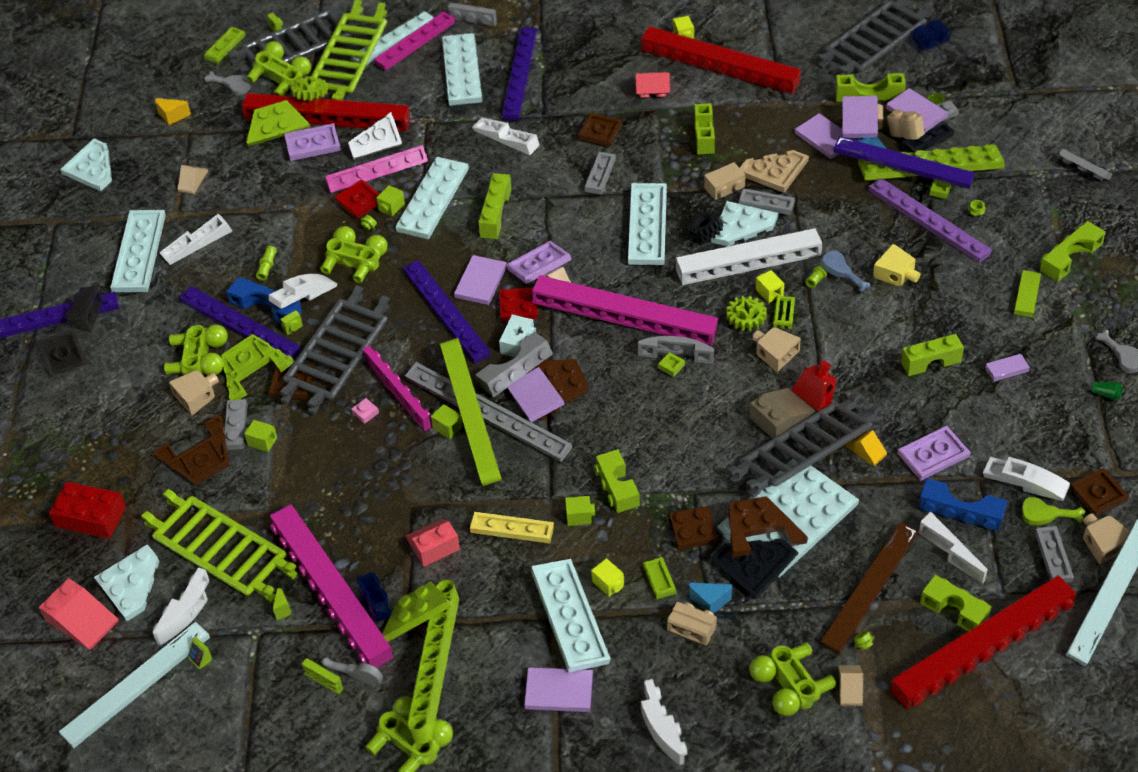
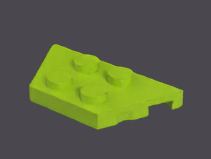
M285 100L254 110L247 144L248 146H253L285 136V133L305 130L311 127L301 114Z
M432 582L420 586L417 590L402 596L397 601L382 635L389 642L452 607V603Z

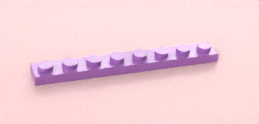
M878 179L869 186L870 193L974 261L980 263L991 254V248L884 179Z

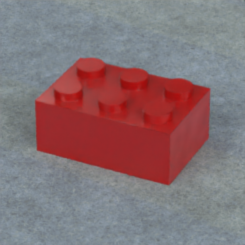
M66 481L49 514L55 527L110 539L126 505L119 492Z

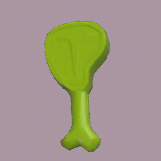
M1036 497L1025 499L1021 510L1023 521L1029 525L1048 524L1057 517L1073 518L1082 523L1084 520L1083 515L1085 514V510L1082 507L1076 510L1058 509L1055 506L1047 505Z

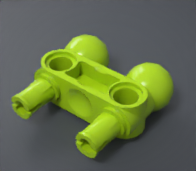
M272 41L268 42L263 51L256 55V60L253 63L254 68L246 76V79L254 84L259 76L263 74L280 84L274 90V95L284 96L288 90H291L292 83H295V80H300V78L309 74L311 64L306 57L302 56L294 58L291 65L281 60L284 55V49L279 42Z
M339 227L334 232L333 239L327 242L326 259L320 269L324 274H330L336 263L357 269L352 277L353 280L357 283H362L368 272L375 271L379 267V259L387 251V241L380 235H372L366 240L365 245L355 243V232L350 227Z
M216 324L208 328L194 325L183 334H171L169 336L171 346L184 345L181 362L164 364L166 375L179 373L186 375L195 370L199 371L202 375L206 374L208 376L211 373L218 375L224 366L223 359L217 353H208L209 346L218 348L226 343L228 339L226 329Z
M807 642L792 649L786 646H777L767 656H756L749 665L751 677L755 681L765 683L771 681L775 676L783 689L776 692L772 702L774 710L779 715L792 716L799 708L808 709L812 707L814 702L820 699L822 693L836 686L835 679L831 675L816 682L813 681L800 663V659L810 656L812 653L811 646Z
M410 696L398 698L393 705V710L384 713L380 717L379 725L376 727V735L365 746L366 750L375 756L386 742H391L409 755V759L398 772H415L419 766L432 764L437 758V752L440 750V747L448 745L453 736L450 724L439 719L435 721L431 740L425 744H417L413 740L408 728V718L413 699ZM391 724H396L395 727L388 728ZM424 748H429L427 752H420Z

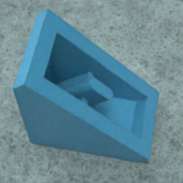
M690 583L689 598L702 610H708L714 614L731 600L732 584Z

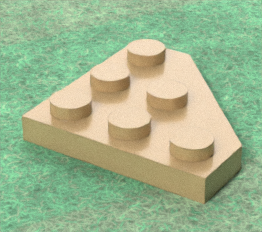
M791 150L787 151L784 155L777 156L776 153L763 156V159H746L740 169L745 174V178L785 193L808 162L809 156Z

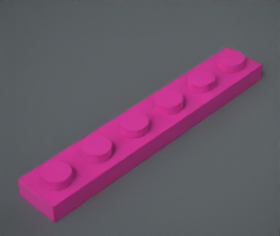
M443 11L374 59L375 65L387 71L453 25L455 18Z
M423 145L327 175L325 180L330 193L348 188L361 179L366 182L428 162Z
M369 345L363 348L366 363L424 431L430 429L431 415L429 411L421 407L418 398L411 395L406 385L403 386L399 376L396 373H392L389 364L381 360L378 351H374Z

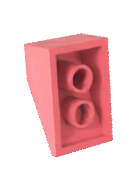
M69 578L39 606L46 622L89 651L119 621L115 615L88 591Z

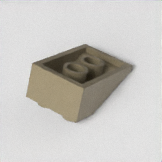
M793 387L765 393L750 403L749 418L772 439L818 412V410L791 391Z

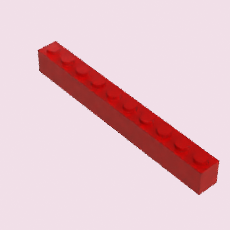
M650 26L641 37V51L790 94L794 93L800 83L801 69Z
M247 93L242 105L245 119H252L256 109L287 100L309 124H334V126L369 129L391 112L397 130L406 132L410 121L409 105L316 98L308 101V99H297V97L254 93Z
M1058 575L892 679L890 691L906 709L920 705L929 695L934 696L945 685L955 683L959 676L964 673L969 674L981 662H988L997 652L1002 653L1014 641H1021L1030 631H1037L1044 622L1054 620L1063 610H1070L1074 605L1076 592Z

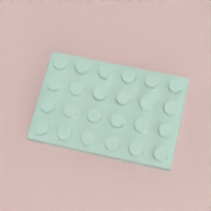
M792 459L787 466L792 468L799 463ZM809 466L776 487L770 484L755 497L767 496L808 537L807 544L792 546L799 554L782 571L778 578L859 503L858 498L812 466ZM779 471V472H778L777 474H775L773 477L776 478V477H778L779 475H781L783 472H782V471ZM727 517L717 526V532L730 541L731 532L729 517ZM782 531L746 537L747 541H773L774 539L783 538L787 542Z

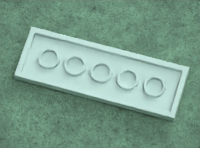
M474 33L442 36L449 106L482 102Z
M436 157L397 223L396 232L429 239L469 169L468 164Z
M632 183L628 265L665 264L667 183Z
M164 210L129 211L111 284L112 292H148L166 216Z
M566 559L531 566L533 579L568 672L610 664L608 651L572 560Z

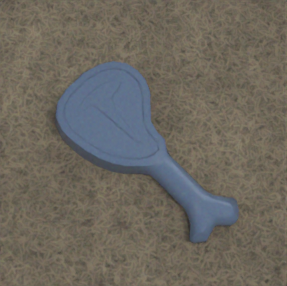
M831 250L822 257L820 265L824 270L837 277L848 278L858 286L859 292H863L871 287L869 282L861 280L851 271V268L846 264L845 258L840 252Z

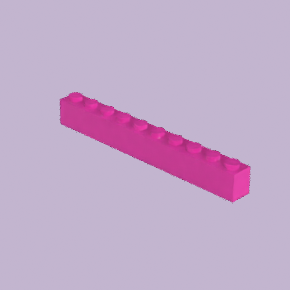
M539 275L532 291V303L666 336L686 337L712 346L717 331L718 318L551 277Z
M292 504L270 515L272 521L270 528L274 535L278 534L280 536L279 541L282 547L289 549L290 552L288 553L293 563L297 562L299 564L298 569L302 576L308 577V584L312 591L316 590L318 592L317 596L323 606L327 605L329 608L327 611L331 619L338 621L339 624L337 626L342 635L346 634L349 639L347 640L353 650L357 649L361 663L377 668L393 659L391 646Z

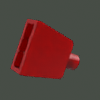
M820 361L819 366L814 365L806 368L791 390L818 411L832 402L837 380L828 373L831 368L830 363Z

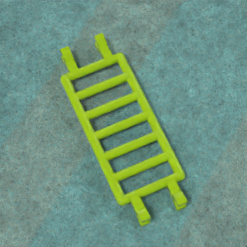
M355 0L350 14L344 13L311 76V78L316 77V79L318 76L351 81L349 86L327 83L328 90L336 91L331 97L332 100H343L345 93H352L387 24V20L383 18L387 14V10H384L385 3L379 2L374 17L359 15L364 10L363 7H360L362 1ZM347 20L379 24L377 29L345 25ZM341 31H346L374 36L372 40H365L344 37L339 35ZM336 42L367 46L368 48L364 52L337 48L334 45ZM332 53L360 57L362 60L360 63L329 59L328 57ZM324 65L357 70L353 75L322 69Z
M168 489L163 494L167 498L166 504L178 509L164 523L147 510L141 515L142 519L145 520L144 525L156 530L152 534L156 541L200 568L205 569L208 573L246 596L256 591L272 603L276 596L273 593L275 589L270 585L263 584L262 581L276 567L292 580L298 575V572L294 570L296 565L284 560L286 552L194 496L188 497L185 501ZM192 505L200 509L172 539L163 535ZM206 514L215 518L186 549L178 544ZM221 523L230 527L201 558L193 554ZM236 532L245 536L217 567L208 563ZM252 541L260 545L232 576L223 572ZM267 550L275 554V557L247 586L239 582Z

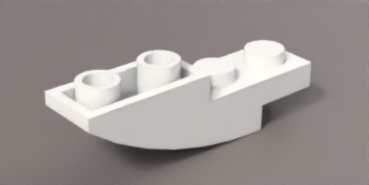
M320 274L299 275L283 281V288L269 294V301L282 309L304 297L312 300L337 287V283Z
M990 457L983 472L985 478L1022 486L1024 492L1060 501L1064 500L1070 486L1068 481L1056 474L1012 457H1008L1007 461Z
M198 568L195 574L190 577L189 585L181 593L179 601L171 599L169 605L164 608L160 621L153 628V635L157 644L162 645L179 634L204 607L208 600L205 588L209 583L205 569Z
M653 679L644 681V692L647 700L641 701V713L645 724L659 747L673 761L683 765L687 749L685 742H680V725L678 722L675 723L673 715L667 716L665 706L660 705L661 692L659 687H655Z

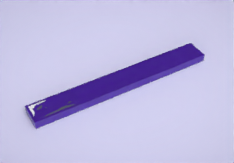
M841 136L838 137L833 152L967 189H970L975 176V172Z

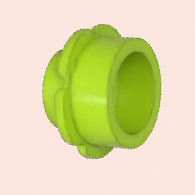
M973 200L968 206V211L973 216H980L985 213V204L980 200Z
M365 215L364 218L360 219L362 222L361 226L365 230H375L377 222L371 216Z
M869 631L856 635L853 638L856 643L855 647L861 648V650L869 648L873 644L874 636L870 635Z

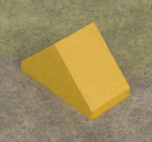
M155 99L158 113L168 125L191 114L188 101Z
M873 430L866 431L844 445L872 466H875L887 455L886 450Z

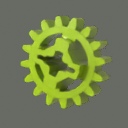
M307 76L305 79L295 80V83H292L291 91L293 97L311 101L314 98L319 99V96L324 97V94H327L328 85L326 80H322V78L316 79V77L311 78V76Z
M742 296L740 300L735 298L734 302L730 301L729 306H727L726 319L729 320L730 325L735 324V329L741 327L742 331L745 328L751 331L752 327L759 329V325H764V320L767 318V308L764 307V302L758 303L759 298L752 300V296H749L748 299Z

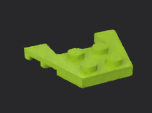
M254 334L250 335L221 354L224 363V373L227 378V387L229 389V399L240 400L248 395L241 386L240 381L270 361H273L281 372L290 367L295 361L291 356H287L281 350L273 348L269 343Z

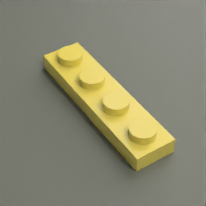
M474 512L470 526L471 533L542 543L551 542L554 530V522Z

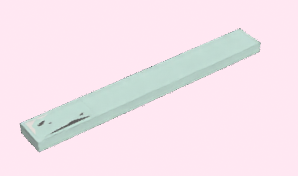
M1138 519L1128 534L1066 653V656L1083 666L1088 664L1138 567Z
M193 623L60 730V735L73 748L78 746L188 656L194 637H197L204 643L210 638L209 634L199 624Z

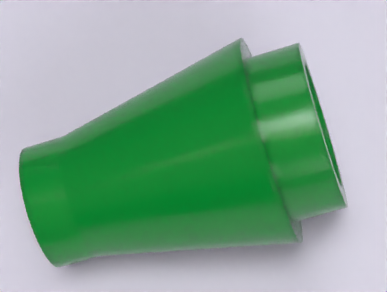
M1118 381L1094 382L1092 393L1114 401L1115 399L1120 400L1123 384H1118Z

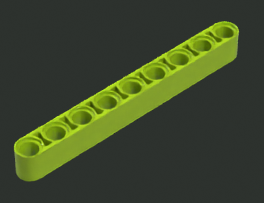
M456 338L440 343L483 486L501 481L502 478L460 341Z
M443 580L436 586L452 603V607L429 619L408 718V728L413 740L417 744H425L433 736L459 604V596L451 580Z

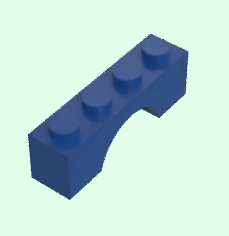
M238 277L226 291L229 303L242 309L257 304L272 307L274 319L278 323H281V318L295 310L300 315L302 313L300 300L281 309L269 301V294L275 292V290L256 284L248 279Z
M927 478L921 494L919 509L940 514L947 518L961 520L968 524L982 526L989 530L999 531L1008 500L987 495L978 502H963L951 495L947 483Z

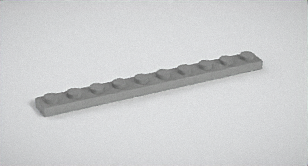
M418 362L405 375L406 380L459 407L450 379ZM476 394L483 419L488 424L560 462L563 461L572 449L571 443Z

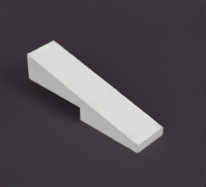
M482 117L472 127L473 131L528 155H531L539 146L536 134L510 129L508 123Z
M217 214L194 233L190 234L188 231L163 249L160 254L171 265L227 235L232 230L228 223Z
M930 512L920 522L918 534L949 554V563L980 584H983L988 569Z

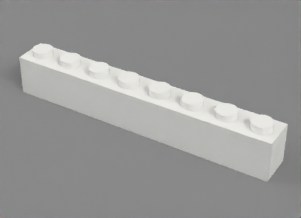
M815 228L676 257V271L681 284L687 285L818 257L822 253V241Z

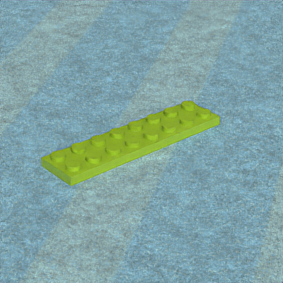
M992 144L978 147L969 146L966 148L953 147L944 150L934 149L932 151L919 150L915 153L900 152L968 171L1001 169L1005 166V161L997 146ZM858 159V164L865 180L919 176Z

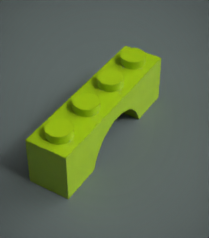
M904 73L886 74L881 81L875 84H862L855 79L854 75H836V102H843V96H877V101L893 100L905 91Z
M497 173L492 175L479 220L480 238L498 239L501 229L504 202L509 201L512 190L510 175Z
M1089 221L1082 226H1078L1075 232L1067 235L1062 243L1055 245L1050 253L1043 255L1040 260V272L1059 282L1069 273L1072 262L1069 255L1075 252L1092 254L1103 244L1106 232Z

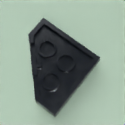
M783 538L774 539L773 541H748L751 547L750 554L733 558L731 556V543H724L711 557V560L757 600L799 554Z

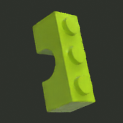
M712 103L695 104L694 120L697 154H714L715 134Z
M957 334L911 345L902 349L901 364L907 375L912 376L926 372L928 364L937 359L940 360L943 367L961 363L964 346Z
M619 449L596 456L594 470L596 475L602 479L601 485L603 490L609 494L608 501L610 506H614L617 513L640 506V494L633 479L628 481L617 480L626 476L625 462Z
M935 575L922 591L920 604L937 614L947 606L959 609L960 614L957 625L968 632L989 618L990 605L984 600L970 595L966 590L951 584L947 579Z

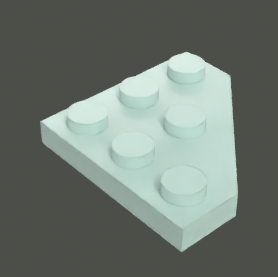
M93 139L60 169L61 173L102 191L112 181L107 144Z
M727 201L720 216L723 230L719 231V235H715V239L711 238V243L731 246L740 239L747 240L757 236L759 232H769L773 230L776 224L778 213Z
M148 544L94 577L97 584L126 622L145 610L146 599L154 581L155 569L159 565L158 557Z

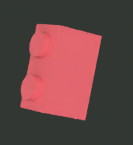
M669 72L636 74V95H640V98H649L650 94H656V97H666V94H670Z
M444 519L435 521L406 535L407 541L423 567L460 550L457 533L450 522Z

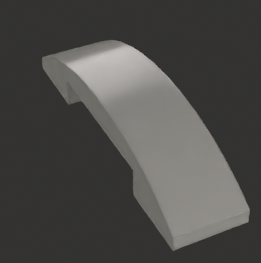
M657 336L638 341V356L657 358L658 352H670L672 354L694 356V362L709 364L714 362V348L694 339L679 336Z

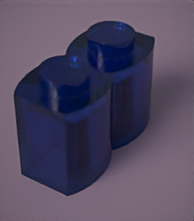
M936 19L927 25H921L912 30V41L922 51L934 48L936 45L947 43L950 40L951 30L940 19Z
M373 572L358 577L361 598L368 606L371 617L376 622L390 617L392 613L388 595L381 588L378 577Z

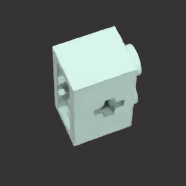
M516 315L511 316L499 341L500 354L516 357L521 350L520 342L533 332H536L533 319Z

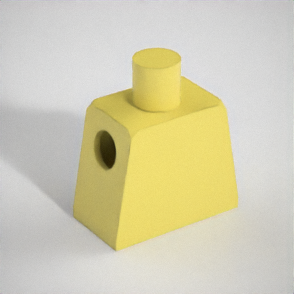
M893 244L874 264L873 277L896 286H902L907 279L916 283L921 273L914 270L915 258Z

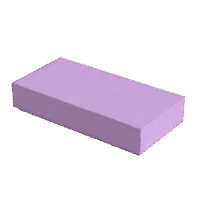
M1021 354L986 363L985 366L994 382L1029 372L1030 368Z

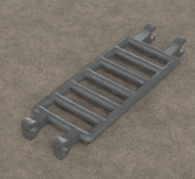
M889 0L824 48L826 53L818 56V59L821 60L818 63V67L823 69L832 59L836 58L846 64L839 67L841 72L839 75H849L854 70L862 72L925 25L927 22L925 17L931 16L929 10L933 5L927 2L920 11L914 13L905 8V6L911 5V1L898 0L894 2ZM892 7L917 21V23L912 25L888 12L887 9ZM882 15L907 30L902 33L876 17ZM872 23L897 38L891 41L865 25ZM860 30L886 46L881 49L855 33ZM850 38L875 52V54L869 56L846 43L845 40ZM840 46L861 58L864 62L858 64L834 50V48Z
M346 3L341 9L336 11L328 9L245 43L241 46V50L228 52L229 57L233 58L229 61L234 66L241 59L248 57L252 64L239 66L240 71L244 72L240 75L247 76L254 68L253 63L256 60L255 55L250 49L258 46L263 51L264 43L273 40L282 45L286 57L281 60L287 63L292 62L296 57H304L327 46L333 35L321 19L329 16L338 25L344 13L350 14V11L347 10L351 9V6ZM353 21L351 23L346 24L351 26L363 27L360 24L362 22ZM315 22L329 39L320 42L307 25ZM301 28L315 45L306 48L293 31ZM342 31L343 33L339 35L344 37H351L352 33ZM287 34L300 51L292 54L279 37Z
M356 285L347 301L344 299L338 300L284 375L283 380L288 384L280 391V394L283 395L281 401L288 404L298 387L312 392L315 395L308 401L310 406L308 412L315 415L325 398L333 400L364 356L363 348L368 345L371 346L386 324L388 318L383 314L389 309L387 304L389 297L383 295L375 310H369L357 305L363 299V294H361L363 287ZM344 307L375 319L378 322L375 327L339 314V312ZM335 319L370 334L365 340L334 328L330 324ZM327 332L361 347L357 352L321 339V337ZM317 344L352 358V360L346 365L313 352L312 349ZM308 357L343 371L339 378H336L302 363ZM299 370L334 384L329 392L293 376Z
M855 391L849 396V399L841 404L838 402L831 403L742 457L740 465L727 468V472L733 475L729 478V481L735 485L741 480L742 476L752 471L760 478L756 480L751 479L746 484L752 489L748 491L749 495L755 498L762 489L770 484L774 487L782 484L871 429V422L883 419V415L878 412L882 409V406L875 403L868 412L859 416L851 411L854 408L859 409L863 407V403L858 401L862 397L861 393ZM836 410L861 426L852 430L828 414ZM821 419L845 435L837 440L813 423ZM803 429H807L830 445L821 449L798 433ZM791 438L814 454L806 459L782 442ZM775 447L799 464L790 468L767 453V451ZM761 457L783 473L774 478L751 461Z

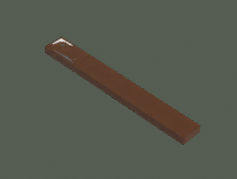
M902 522L898 524L821 640V646L840 655L918 536V530Z

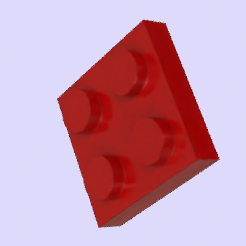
M361 179L336 195L335 201L358 219L378 206L377 197L380 193Z
M534 287L499 290L501 322L509 321L512 315L533 320L538 319L537 304L532 303Z

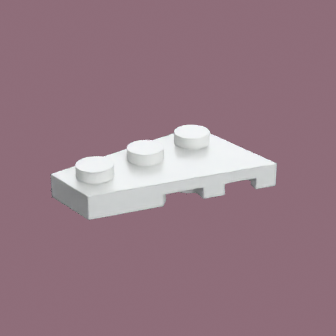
M391 112L348 142L353 160L402 145Z

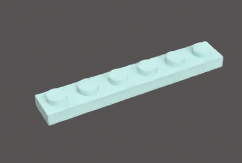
M423 12L379 38L367 65L434 17L427 12ZM366 46V47H364L363 49H361V50H359V51H364V52H366V50H367L368 47ZM351 56L352 62L360 63L362 60L360 57Z

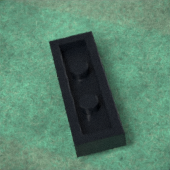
M943 121L928 130L919 139L904 140L902 146L909 153H915L919 150L924 151L954 136L955 131Z

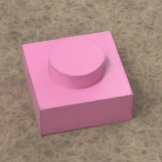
M367 398L351 408L352 414L364 424L379 414L378 408Z

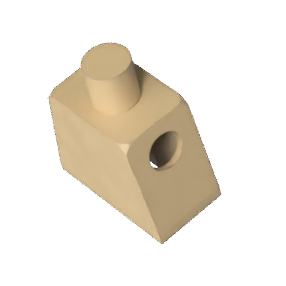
M772 328L766 334L758 330L752 338L757 342V355L777 372L800 351L801 338L778 328Z
M195 370L170 381L169 384L173 395L193 415L214 398L212 386L219 383V380L215 373L204 377L199 371Z
M1089 514L1083 520L1087 525L1083 539L1097 562L1102 564L1117 556L1130 531L1112 516H1106L1098 520L1094 514Z

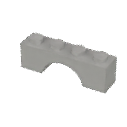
M533 332L520 342L521 350L514 359L504 364H489L475 374L481 389L495 397L550 357L553 353L546 339Z

